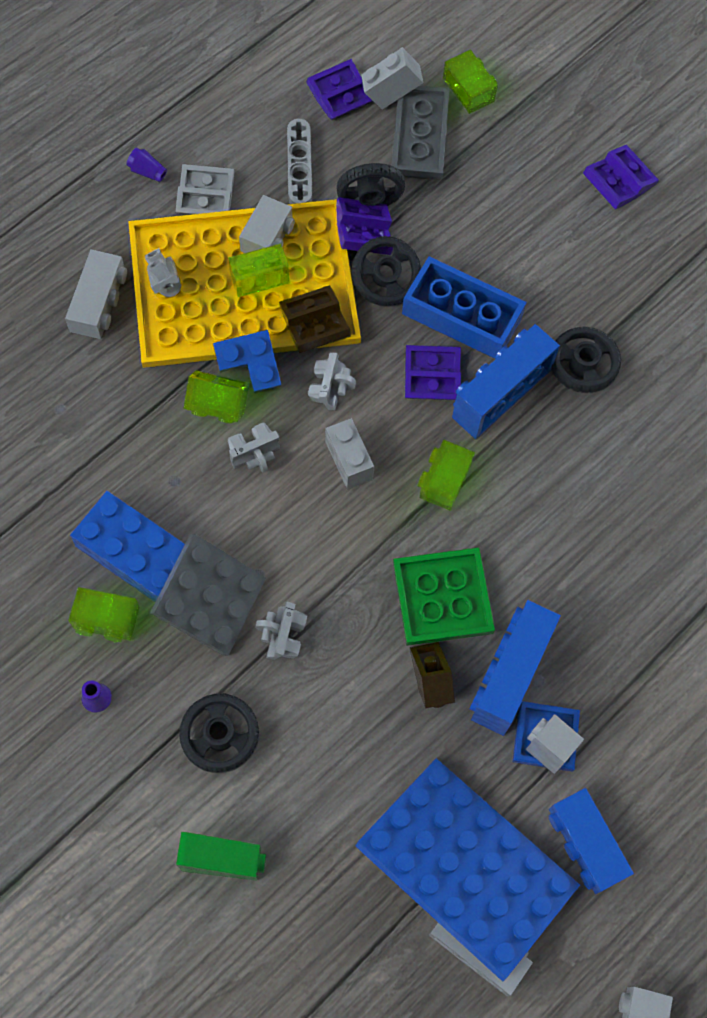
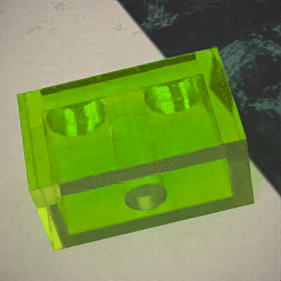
M471 49L445 61L443 79L469 114L495 102L498 89L497 81L492 75H489L484 68L482 60L476 57Z
M281 244L228 257L230 276L238 297L290 283L289 265Z
M195 371L188 378L183 409L190 410L195 416L206 417L210 415L218 417V420L224 423L238 422L244 415L250 383Z
M443 439L440 448L434 447L428 462L432 465L429 472L423 471L417 485L421 488L419 498L451 511L472 465L475 452Z
M78 587L68 621L73 629H75V632L80 635L93 636V633L104 635L105 639L113 642H122V639L131 641L140 607L135 598Z

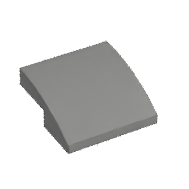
M182 164L176 213L192 215L230 211L235 176L234 169Z

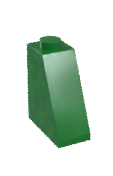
M181 832L176 865L182 872L256 881L258 873H264L266 854L261 853V846L258 844Z

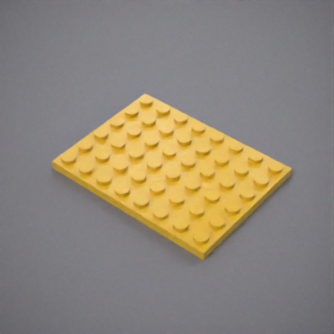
M337 199L287 204L292 206V216L295 219V224L291 233H286L280 253L278 255L274 254L270 263L240 251L239 236L255 208L128 221L143 368L217 360L213 343L265 330L269 332L273 353L296 351V345L283 317L279 302L329 285L339 301L340 311L350 328L351 336L317 348L361 343L347 249H341L336 213ZM158 248L165 259L169 256L172 257L180 279L181 289L178 294L172 297H165L160 292L155 294L150 285L147 272L149 264L145 259V255Z

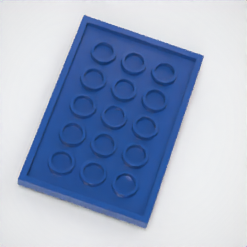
M437 758L356 844V847L502 982L510 975L580 886L578 882Z

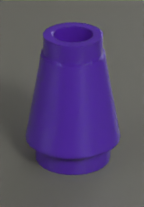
M136 147L129 155L126 163L131 168V172L156 180L159 183L167 173V169L144 148L140 150Z
M93 680L84 683L81 701L85 709L97 713L105 710L110 705L112 694L106 685Z

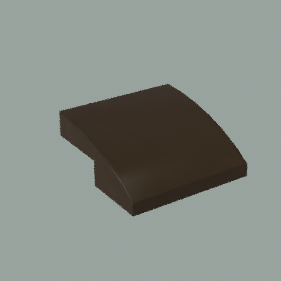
M330 285L279 302L283 317L299 353L351 336L350 328L340 311L339 301Z

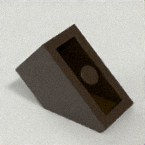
M439 642L410 647L417 685L425 708H439L446 704L455 703L452 671Z

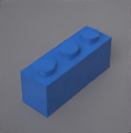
M586 788L555 803L549 808L551 813L548 816L550 823L556 832L561 831L567 842L564 844L565 850L572 861L577 860L582 870L580 877L588 890L592 889L597 894L634 874Z

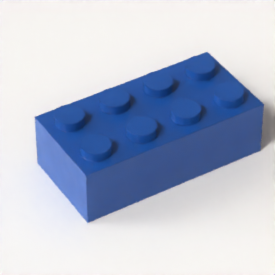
M428 256L404 297L402 314L495 359L496 354L504 346L508 345L523 317L527 302Z
M536 324L528 331L523 329L515 337L514 343L509 348L504 346L496 354L495 360L490 365L486 363L480 367L475 374L476 377L470 383L465 381L459 386L456 391V400L453 403L452 418L476 440L551 371V366L555 361L560 345Z
M108 491L104 493L70 534L71 539L79 550L154 602H156L185 545Z
M527 600L523 609L517 607L506 630L511 635L505 632L494 655L499 661L492 660L482 681L487 686L486 688L479 687L469 708L474 711L471 721L502 736L505 735L512 724L561 615Z

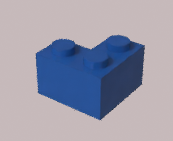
M268 330L213 343L220 373L247 366L254 393L281 387Z

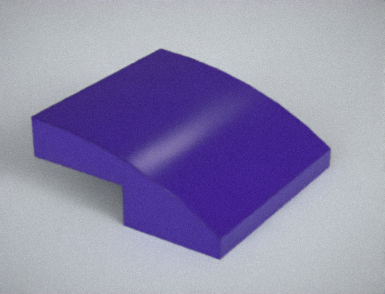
M352 58L307 78L306 83L312 94L331 120L374 102L364 93L362 77Z
M627 145L609 151L605 159L587 166L583 172L586 178L615 210L641 196L659 181Z
M338 197L336 213L341 249L358 251L369 240L381 236H390L389 228L392 219L387 204L380 203L375 206H366L361 204L359 200ZM378 247L369 253L391 255L393 247Z
M406 345L405 398L456 400V391L461 385V347Z

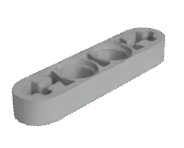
M294 119L290 121L287 127L289 204L312 202L310 125L304 119ZM296 130H301L302 140L296 139ZM300 149L307 154L304 157L298 158L292 153ZM297 171H303L307 176L299 180L294 178L293 174ZM303 188V200H298V189Z

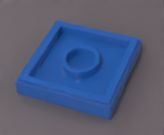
M522 701L518 708L512 762L545 767L526 750L531 743L527 737L543 718L549 721L554 714L578 733L580 710ZM576 750L559 770L571 772L575 770Z

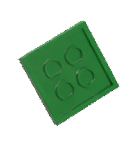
M479 548L393 559L406 646L494 634L495 628Z

